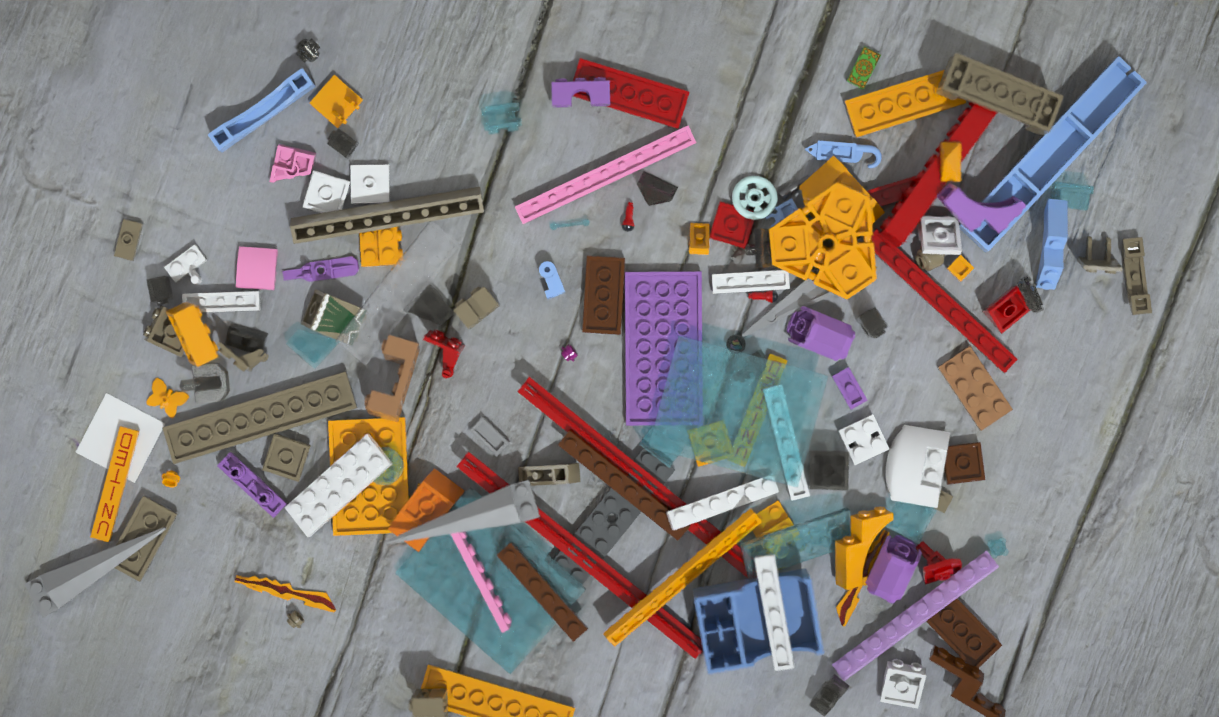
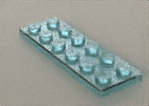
M846 507L740 543L749 580L758 578L755 556L775 554L777 570H781L835 551V541L841 540L845 536H851L850 510Z

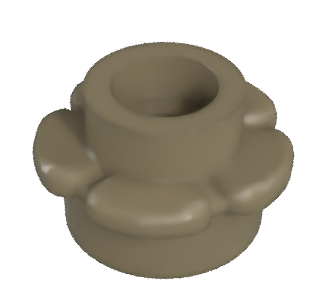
M295 610L287 614L288 624L293 628H301V625L305 622L303 617Z

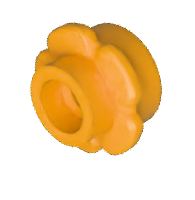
M172 470L163 473L161 476L163 478V485L171 488L176 487L180 480L177 472Z

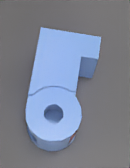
M549 261L543 262L539 266V273L545 278L549 290L544 291L547 299L566 293L554 264Z

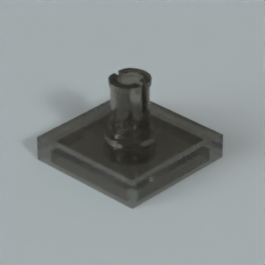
M754 229L755 244H747L745 246L746 255H755L756 268H778L772 265L769 229Z

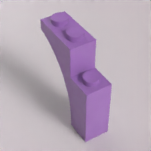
M951 183L936 196L962 226L970 232L977 229L984 220L991 229L1000 233L1026 207L1024 202L1015 196L994 203L974 201L967 198L958 187Z

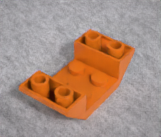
M434 468L400 510L388 530L398 536L447 514L465 490ZM430 537L404 542L419 552Z

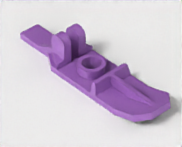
M353 256L309 262L300 269L283 271L284 281L302 278L312 282L354 276L359 271L358 260ZM319 267L324 268L323 274L318 273Z

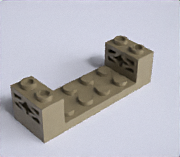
M958 53L949 58L936 94L951 100L960 97L1026 124V130L1040 136H1044L1051 131L1064 97Z
M447 688L416 689L411 700H409V711L412 712L413 717H448Z

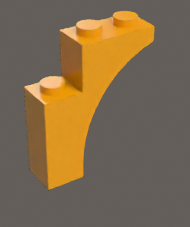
M878 506L873 510H862L858 514L851 515V536H845L843 539L835 541L836 585L846 590L863 586V567L867 552L877 534L888 523L893 521V512L886 510L885 507Z

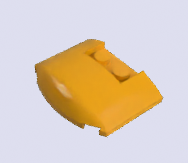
M834 155L799 186V189L802 190L805 206L807 202L836 182L842 183L865 195L870 196V194ZM870 196L873 224L885 212L876 200ZM812 212L809 213L812 218L815 217Z

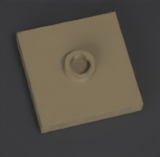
M274 433L262 470L299 482L311 445Z

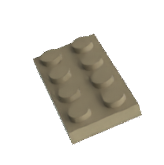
M143 496L116 546L164 527L167 529L116 566L115 569L141 582L178 514Z

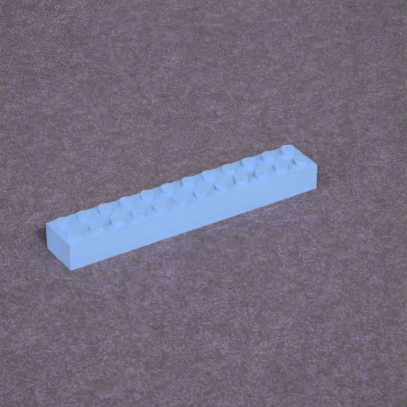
M1121 57L1115 58L1056 120L1051 131L1041 136L980 201L983 203H994L1015 196L1026 205L1022 213L1015 217L1009 223V226L1000 233L991 229L984 220L972 232L963 227L961 223L959 224L960 230L984 252L990 251L1147 82L1135 71L1127 76L1125 73L1131 67Z

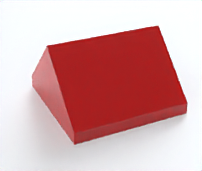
M1013 286L985 308L983 313L1002 334L1027 314L1031 308L1017 286Z

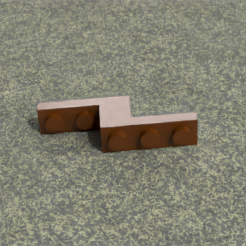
M934 645L930 651L929 660L958 676V679L952 686L950 696L986 717H1005L1006 710L1000 704L993 703L983 694L977 693L983 684L984 673L979 668L967 664L962 658L951 655L946 649Z

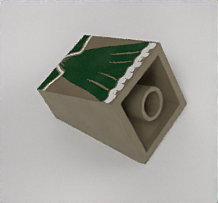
M315 289L301 325L352 346L353 342H356L358 339V330L360 325L365 322L367 310Z

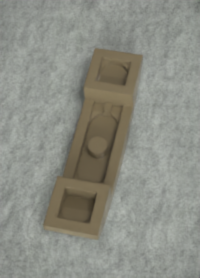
M1143 238L1123 239L1124 275L1132 315L1152 313L1143 260L1145 256Z

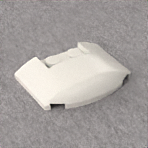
M909 425L902 427V430L891 444L886 462V484L892 501L938 508L950 432Z

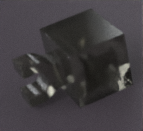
M339 128L337 131L333 130L328 137L329 142L327 143L347 159L359 145L358 142Z

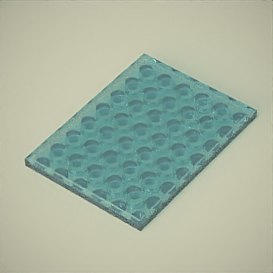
M678 336L649 448L798 488L828 375Z
M470 487L449 512L482 498V496ZM513 524L466 531V540L475 548V557L477 561L482 562L486 578H490L494 585L493 591L495 595H499L501 598L503 611L507 612L511 617L510 629L502 633L451 534L430 537L419 552L415 550L395 574L509 674L516 669L556 622L496 555L512 542L569 607L586 590L583 585Z

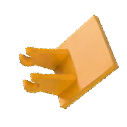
M333 75L309 104L335 127L339 128L343 123H347L346 119L355 109H360L359 105L363 99L337 76Z

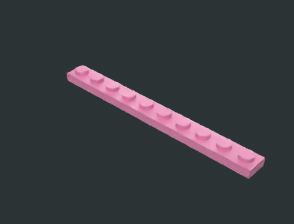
M686 126L515 206V209L522 224L528 223L696 144V141L689 126Z

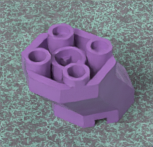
M805 306L800 308L802 309L800 312L796 311L792 314L787 326V333H790L791 337H788L789 342L835 361L847 357L852 341L855 338V331L852 330L851 325Z
M895 535L894 538H891V536L886 537L866 580L867 590L870 594L879 596L889 603L901 600L922 554L920 549L917 552L915 549L916 544L901 535Z

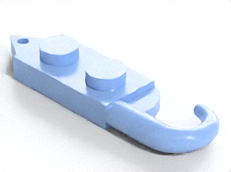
M818 140L816 144L805 148V151L813 155L816 160L828 161L834 155L840 162L845 163L859 162L863 152L873 153L876 156V161L873 164H869L868 168L877 167L882 159L880 150L872 145Z

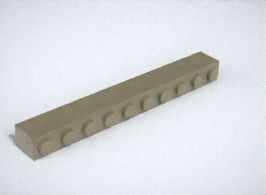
M474 187L294 217L290 221V230L293 243L297 244L484 212L481 188Z

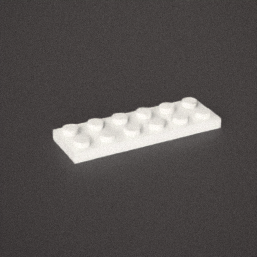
M366 434L284 508L307 537H311L393 463L372 436Z

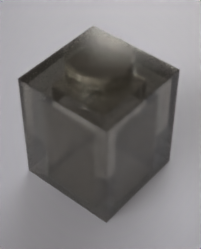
M168 276L147 279L151 302H157L158 306L168 304V300L173 299Z

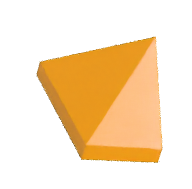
M941 142V182H961V143Z

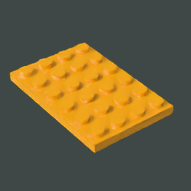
M400 417L398 422L384 418L328 421L330 466L366 434L372 436L393 463L332 517L333 536L392 533L388 528L409 500L406 417Z

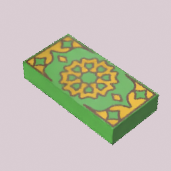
M864 46L847 82L864 90L881 55Z

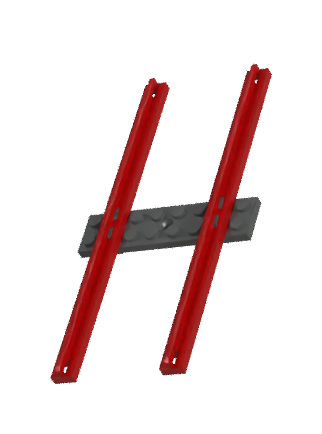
M528 377L517 391L561 428L566 432L572 429L670 509L673 510L687 505L664 486L675 469L669 464L667 465L655 453H652L649 448L644 447L636 458L632 460L531 377ZM469 451L456 466L490 494L510 485ZM612 488L573 535L539 507L537 508L540 517L525 521L560 550L549 566L578 589L591 575L631 608L648 596L603 560L641 513L640 510ZM611 513L615 514L616 516L615 520L613 521L608 519V516ZM706 519L690 524L688 529L706 545L722 533ZM737 544L721 556L747 578L758 577L757 571L754 569L756 568L755 559ZM663 607L647 619V621L694 659L703 652L701 638Z

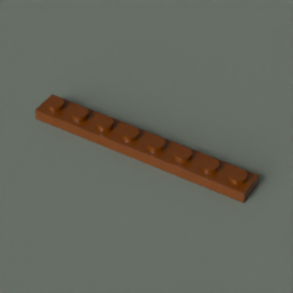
M572 429L559 442L558 446L677 541L689 529L690 525L672 530L666 514L667 511L672 509Z

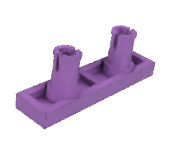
M229 452L217 465L273 518L287 505L275 491L232 452Z

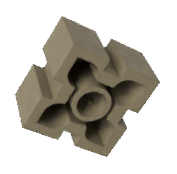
M478 286L470 292L472 297L468 300L463 298L455 304L456 309L453 311L468 329L473 328L500 306L485 287L481 288Z

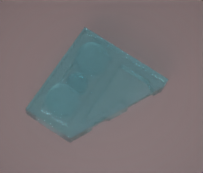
M298 330L286 345L313 369H316L339 344V341Z

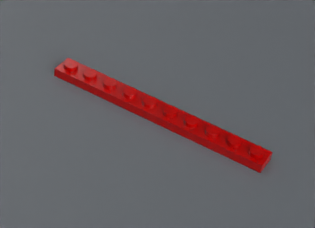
M876 229L873 235H871V239L874 241L875 255L1001 372L1006 373L1018 359L900 249L879 234L880 231Z

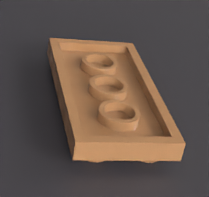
M968 346L937 367L980 431L1013 410L971 346Z

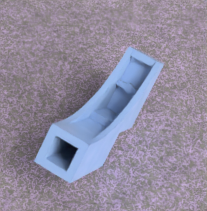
M1048 198L1045 206L1043 243L1036 278V288L1055 290L1062 273L1063 249L1068 239V201Z

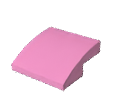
M239 247L236 288L275 290L278 250Z

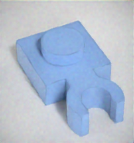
M791 198L775 207L777 213H771L765 219L767 220L770 217L775 219V223L770 226L771 228L798 208Z

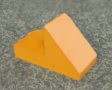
M690 223V254L709 255V223Z

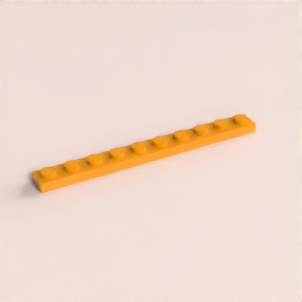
M751 508L743 513L740 518L729 525L720 535L715 537L702 550L698 551L694 557L684 563L681 568L670 575L648 596L639 601L635 607L625 613L615 624L611 625L603 635L614 647L618 645L762 521Z

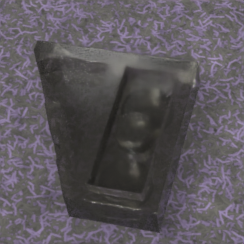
M431 284L403 308L404 312H409L440 326L455 314L453 308Z

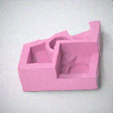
M278 144L270 182L274 183L278 180L311 174L316 153Z

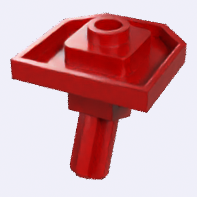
M924 541L918 543L915 547L917 551L920 549L921 555L927 560L928 566L923 567V581L925 585L939 580H947L962 569L960 559L950 558L946 560L938 551L934 552Z

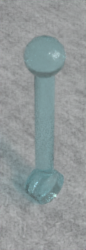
M584 219L583 221L571 223H551L550 228L551 230H556L561 227L588 226L590 221Z

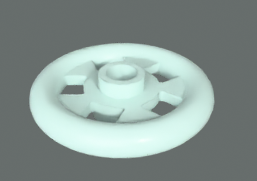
M748 176L741 179L735 185L732 192V202L735 209L740 215L748 219H763L769 216L777 205L778 197L775 187L769 180L761 176ZM755 183L756 188L749 190L747 185ZM766 188L769 194L764 196L761 189ZM740 193H746L745 200H740ZM756 196L758 200L753 201L751 197ZM765 201L768 206L763 210L759 206ZM746 206L755 207L754 212L745 209Z

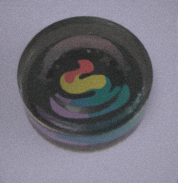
M732 335L726 342L727 349L734 354L741 353L746 346L744 338L740 335Z

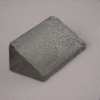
M231 323L227 331L225 345L251 353L258 349L264 350L268 333Z

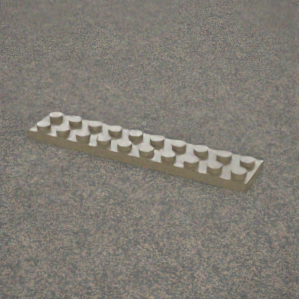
M347 371L162 427L172 462L177 464L357 408Z

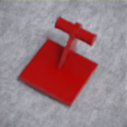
M430 330L423 340L443 348L442 376L443 378H450L454 374V367L465 345L461 344L462 341L457 338L451 337L450 339L445 337L444 333L439 330Z

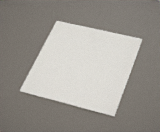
M106 393L76 453L109 469L120 426L140 431L127 477L128 480L135 483L165 423Z

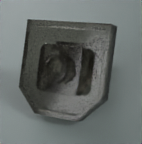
M220 363L205 364L199 367L192 366L193 379L181 380L179 384L181 391H194L196 404L224 401L230 392L228 371Z

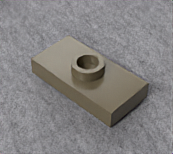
M123 219L114 256L134 261L143 224Z

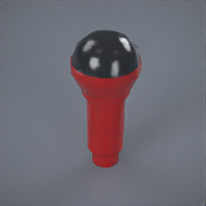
M628 202L626 206L625 219L621 225L622 229L627 232L632 231L635 227L632 220L634 210L632 202Z
M775 290L749 293L748 299L766 300L773 303L777 301L778 294Z

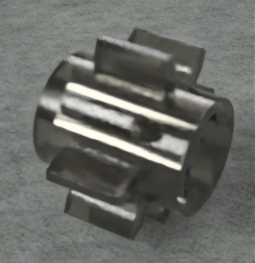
M312 38L309 41L307 39L301 40L296 47L298 50L296 55L304 63L307 60L313 62L320 55L318 51L320 46Z

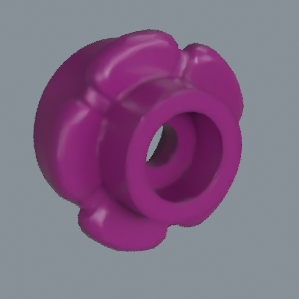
M569 344L565 347L562 346V356L567 361L571 360L574 362L578 356L576 351Z

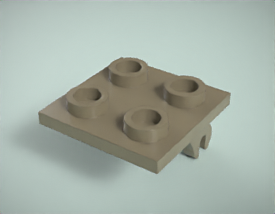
M1086 237L1085 257L1077 256V261L1085 271L1095 273L1097 270H1105V273L1109 274L1123 271V267L1118 261L1111 259L1110 237L1105 239L1104 260L1092 259V237Z
M218 342L217 344L220 347L218 351L228 359L232 357L235 360L233 364L243 372L245 370L251 372L252 368L257 364L265 362L269 358V355L264 353L262 349L238 357L223 343Z

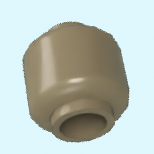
M921 247L918 249L915 259L921 269L931 271L944 263L945 254H922Z

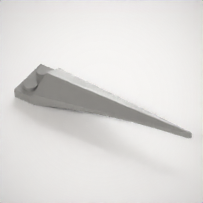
M859 237L857 242H864V239ZM875 258L877 273L882 270V267ZM807 278V280L803 281L741 336L745 337L801 310L802 306L808 307L834 293L814 285V281Z
M526 480L502 488L389 539L384 544L522 523L538 518L540 514L530 481Z
M167 528L158 529L44 573L25 583L24 585L42 618L62 608Z

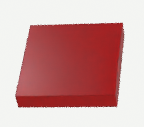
M720 201L709 238L746 249L754 220L740 215L734 205Z

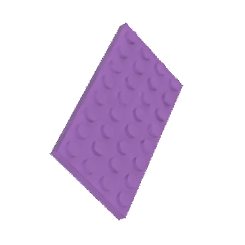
M702 271L625 272L626 426L703 425Z

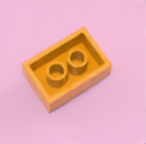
M186 301L165 311L189 363L199 367L218 357L216 353L218 347L214 340L211 341L208 336L210 330L206 323H202L200 319L202 313L198 306Z

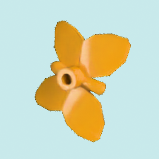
M155 378L152 384L153 394L148 398L146 404L148 406L160 405V409L164 408L166 414L170 418H174L177 406L186 403L189 395L184 392H175L171 395L173 390L169 389L167 391L164 381Z

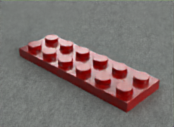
M582 58L579 59L573 82H575L576 78H586V81H594V78H606V81L610 82V106L604 107L679 129L690 93L689 91ZM577 92L573 96L591 102L590 96L585 92Z

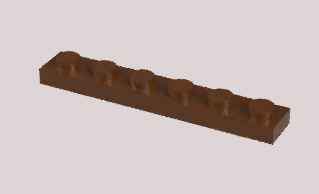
M512 542L496 555L573 642L588 630L585 623Z

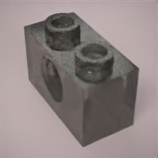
M876 307L855 318L868 338L873 337L875 339L886 333L884 329L888 325Z

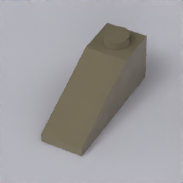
M579 463L518 467L519 482L529 480L531 486L581 482Z

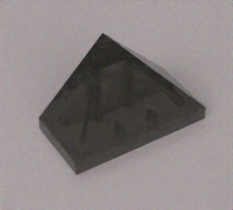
M643 171L637 183L648 206L672 201L678 189L677 186Z

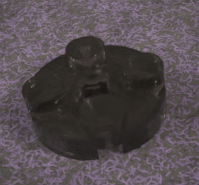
M1028 275L1021 278V281L1017 282L1020 291L1024 292L1027 297L1025 303L1028 309L1032 310L1033 313L1043 311L1041 297L1035 285L1031 286L1029 283L1032 281Z

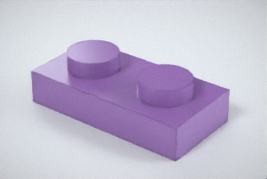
M849 367L831 376L850 410L868 401Z

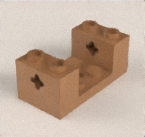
M388 335V339L383 340L381 350L385 360L401 364L398 371L399 383L395 382L393 396L372 390L370 395L367 394L364 405L368 414L398 422L420 348L419 343Z

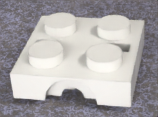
M873 414L838 430L854 465L889 450ZM877 431L879 436L872 438L871 434ZM854 442L856 446L850 449L849 444Z

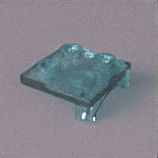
M896 501L891 510L893 512V521L888 523L886 527L920 544L924 532L937 510L932 507Z

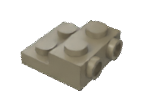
M160 305L152 313L151 318L154 320L151 326L147 325L143 332L144 340L182 357L184 350L165 312L169 309Z

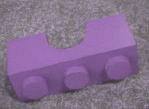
M576 78L575 82H567V79H556V82H551L553 108L572 107V97L577 92H585L590 96L591 107L610 106V82L606 81V78H594V81H586V78Z

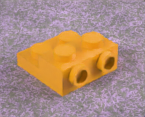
M398 227L359 233L361 267L400 265V260H403V249H399V241H402V230H398Z
M778 500L756 513L762 522L752 532L766 554L768 552L774 554L781 549V544L785 542L790 544L797 540L796 535L799 532Z

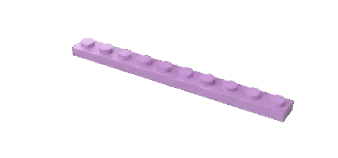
M986 550L833 663L832 666L843 681L847 680L999 568L998 564Z

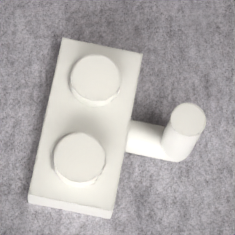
M193 245L164 268L175 283L189 274L192 283L201 284L202 279L195 269L206 262L207 259L197 245Z

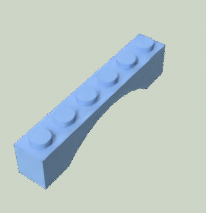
M301 68L264 99L235 118L223 123L209 133L208 136L217 149L223 153L316 86L306 71Z

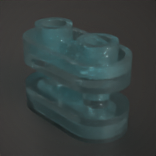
M519 103L481 108L482 116H488L489 122L483 123L484 131H488L489 135L498 134L503 129H507L508 132L518 131L519 127L522 126L521 118H515V112L520 111ZM507 114L508 119L496 121V115Z

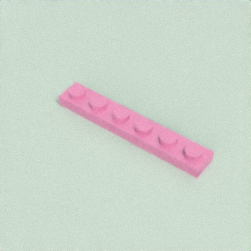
M467 533L451 534L501 632L509 630L511 627L510 623H512L511 617L507 612L503 611L501 598L499 595H495L492 581L490 578H486L482 562L477 561L475 557V548L466 540Z

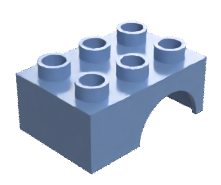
M807 569L778 573L792 652L807 651L816 655L824 654L812 581ZM758 577L692 588L708 674L752 667L757 661L772 655Z

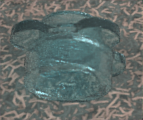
M1000 537L998 540L988 541L987 545L992 558L995 559L1000 555H1008L1009 550L1006 549L1005 538Z

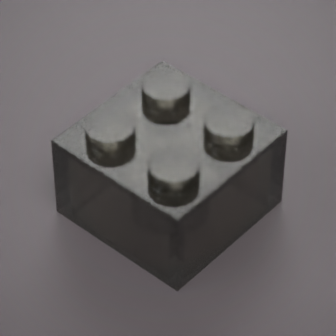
M809 450L808 489L848 490L849 451Z

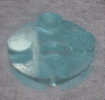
M380 447L393 464L373 482L378 485H390L402 475L404 462L399 453L393 448Z

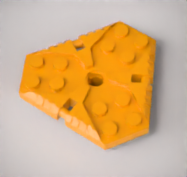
M836 182L807 202L804 208H798L769 229L772 265L804 280H807V278L813 280L814 285L842 298L849 299L877 280L874 241L871 239V235H873L870 196ZM810 212L815 216L811 220L806 216ZM857 236H863L864 242H857ZM830 238L833 240L834 245L827 248L823 245V240ZM813 266L820 269L818 274L811 272Z

